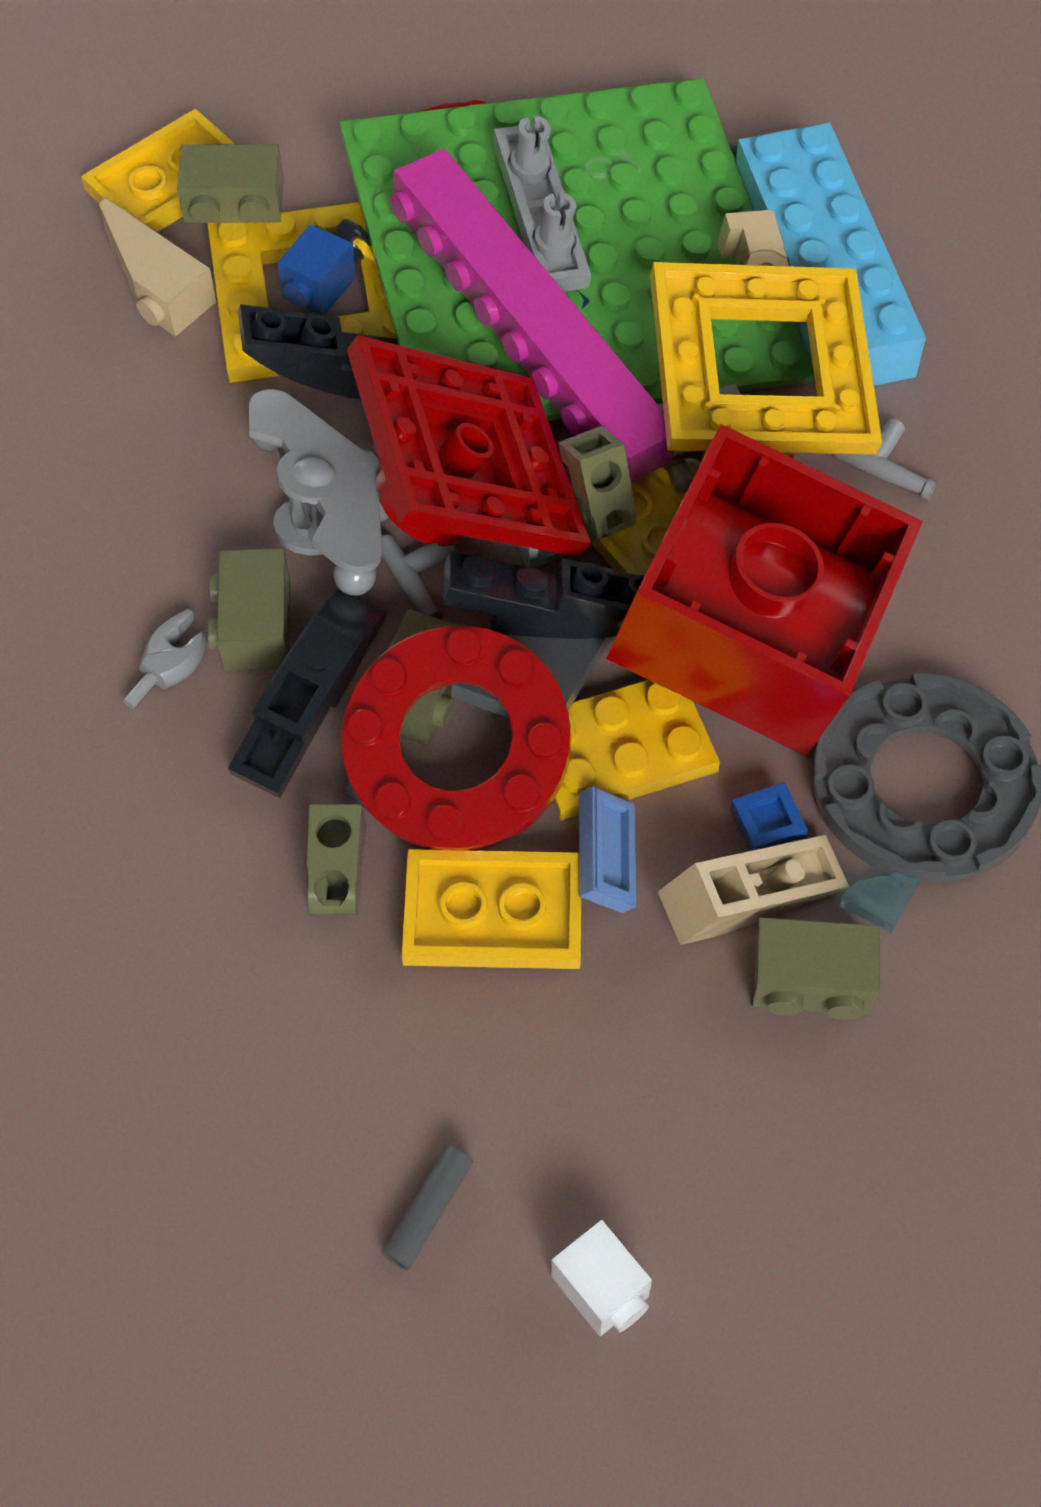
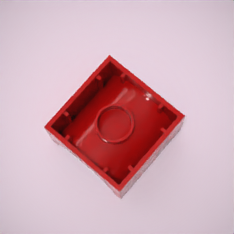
M720 424L633 599L606 659L807 756L852 692L923 521Z

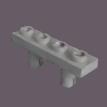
M534 116L533 124L530 125V119L526 117L520 121L518 126L494 129L493 146L525 246L564 292L589 288L591 273L573 221L576 212V202L573 197L563 191L548 145V138L551 133L549 122L543 117Z

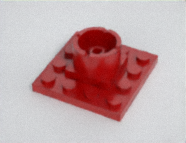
M356 336L347 348V353L382 467L376 475V491L380 492L379 501L384 512L399 529L417 541L429 545L431 543H438V546H452L458 543L464 536L579 557L591 545L533 378L372 338Z

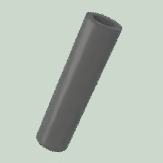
M446 1146L384 1248L382 1255L388 1261L404 1270L410 1269L473 1163L471 1157L454 1146Z

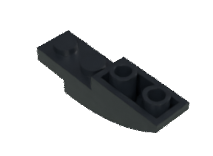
M242 304L239 305L237 311L243 352L266 368L292 381L323 392L361 400L347 353V348L356 336L359 335L398 345L397 340L394 338L342 332L340 317Z
M450 550L444 565L443 604L491 614L490 630L527 637L565 639L617 636L645 575H636L600 567L592 563H582L564 558L561 559L556 573H551L533 567H523Z
M339 589L334 592L297 639L253 710L252 715L255 720L228 767L231 775L281 798L330 707H337L386 618L385 611L348 595Z

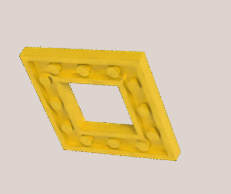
M359 202L282 212L281 222L207 223L229 383L281 376L255 361L243 352L237 313L239 305L269 308L263 265L278 263L310 224L333 234L336 227L343 220L349 219L360 225L367 232ZM365 258L360 262L369 312L335 317H340L342 332L396 339L376 263Z
M653 262L650 281L668 451H707L720 424L781 453L877 455L883 442L856 269ZM711 319L807 322L817 397L720 394Z

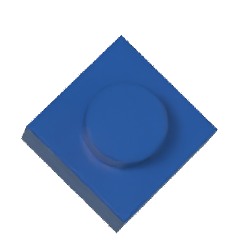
M785 782L732 799L730 811L749 851L806 839L808 829Z

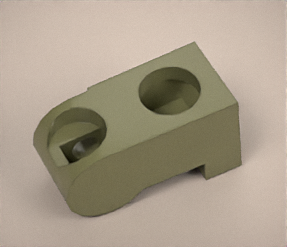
M603 426L558 442L562 461L569 467L574 494L577 497V505L588 536L595 541L633 526L636 523V511L624 443Z
M309 804L306 869L308 870V909L310 915L358 914L362 853L366 833L362 804ZM335 819H336V820H341V821H344V822H327V821H329V820H335Z

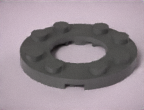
M912 673L911 679L894 680L882 683L881 679L866 684L850 694L817 742L813 760L812 780L816 802L828 827L839 841L858 858L883 872L900 878L922 882H950L974 877L994 868L1011 856L1028 835L1041 805V764L1038 765L1036 755L1029 742L1031 734L1026 726L1006 704L994 695L976 685L954 677L931 673ZM907 733H933L951 739L970 754L979 769L982 791L978 803L964 817L957 820H944L936 825H922L919 821L912 822L901 818L890 810L885 802L881 801L874 789L871 765L875 754L889 740Z

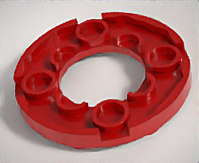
M445 626L429 629L414 634L389 648L373 662L357 683L348 702L342 727L344 765L349 781L361 803L372 817L390 833L412 845L428 850L478 851L482 850L481 847L497 843L512 835L514 837L537 821L550 806L563 784L571 756L572 735L569 713L563 693L550 670L539 657L518 641L504 634L474 626ZM460 683L480 687L500 701L510 717L513 737L508 758L493 777L475 788L453 792L431 787L413 775L403 759L400 736L405 717L419 698L430 691H436L444 686Z

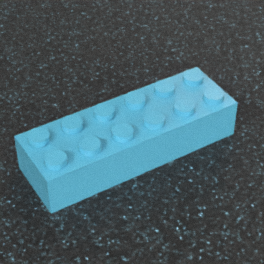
M831 123L738 139L736 164L754 211L774 210L788 265L791 267L856 269L874 386L915 378L926 336ZM796 322L812 364L807 322Z

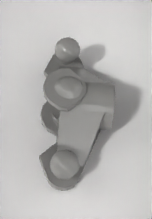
M274 389L255 393L249 401V437L252 438L253 442L260 449L276 452L278 459L276 479L278 486L289 498V502L284 503L275 513L273 520L275 538L283 547L295 553L309 556L323 554L336 564L333 576L336 586L342 592L348 595L360 596L370 591L377 576L375 568L380 564L382 557L380 522L388 519L379 501L380 492L376 491V475L382 468L378 458L372 451L360 449L289 394Z

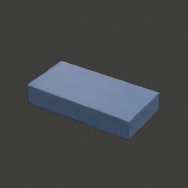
M591 786L579 793V897L624 913L636 907L635 804Z

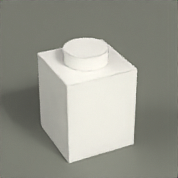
M603 1220L599 1221L552 1259V1279L599 1337L613 1326L619 1332L626 1330L649 1308L645 1300L649 1297L652 1279Z

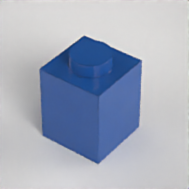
M311 224L277 263L282 298L287 299L298 308H306L319 315H326L356 278L352 243Z

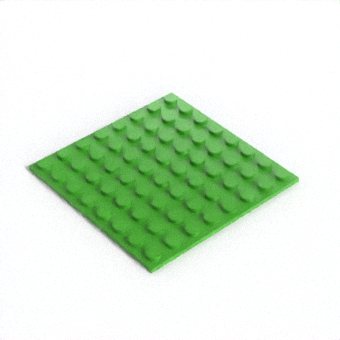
M704 78L339 121L341 138L398 345L530 377L519 362L515 363L508 357L503 342L491 327H486L480 322L475 313L474 306L462 291L458 292L451 286L446 276V271L437 260L425 254L420 246L418 237L406 222L402 223L396 218L391 208L390 196L393 194L394 170L445 148L524 243L493 146L494 129L518 126L520 121L526 117H529L530 125L533 124L534 116L546 119L551 126L548 145L563 191L573 197L576 202V212L573 221L591 273L589 288L578 291H565L564 293L657 404L663 403L650 281L653 262L737 265L735 256L721 257L717 244L725 213L754 211ZM580 293L590 300V303L582 308L583 298ZM711 319L719 388L736 384L739 392L814 381L813 366L796 322ZM539 395L548 421L562 419L561 414L550 400L543 399Z

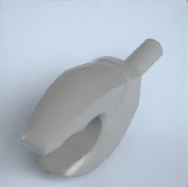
M186 609L170 618L150 636L139 664V670L143 678L123 699V703L130 709H134L154 685L162 689L170 688L187 679L199 666L207 646V637L203 631L197 633L185 646L174 647L177 642L181 641L183 633L194 621L192 610Z

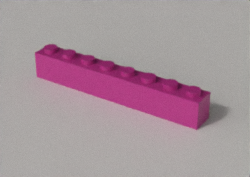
M443 148L394 170L393 194L390 196V204L396 218L400 222L408 224L418 237L420 246L425 254L437 260L446 271V276L451 286L458 292L462 291L474 306L475 313L480 322L486 327L490 326L503 342L508 357L515 363L519 362L529 376L533 378L538 394L543 399L550 400L561 414L567 430L573 436L603 426L623 442L631 483L671 463L674 451H668L665 419L662 409L447 150Z

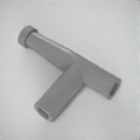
M894 418L888 419L881 429L883 443L877 455L835 454L836 459L886 482L921 494V498L925 500L931 498L937 486V481L933 479L927 480L887 459L905 431L903 423Z
M392 535L382 536V559L403 591L420 613L442 620L444 613L439 606L435 605L418 572L446 560L450 550L456 552L454 545L438 546V543H431L405 555Z

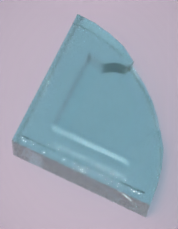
M891 873L890 876H879L867 880L862 879L854 883L845 892L840 906L892 933L916 892L921 879L901 873Z

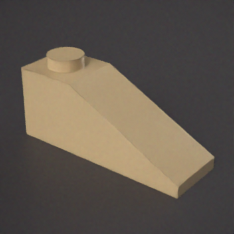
M103 199L98 204L106 235L136 301L138 312L150 325H159L176 337L217 302L210 268L108 199Z
M822 835L695 863L660 889L658 894L680 945L730 933L757 923L759 917L770 918L839 893L848 888L849 885L827 836Z

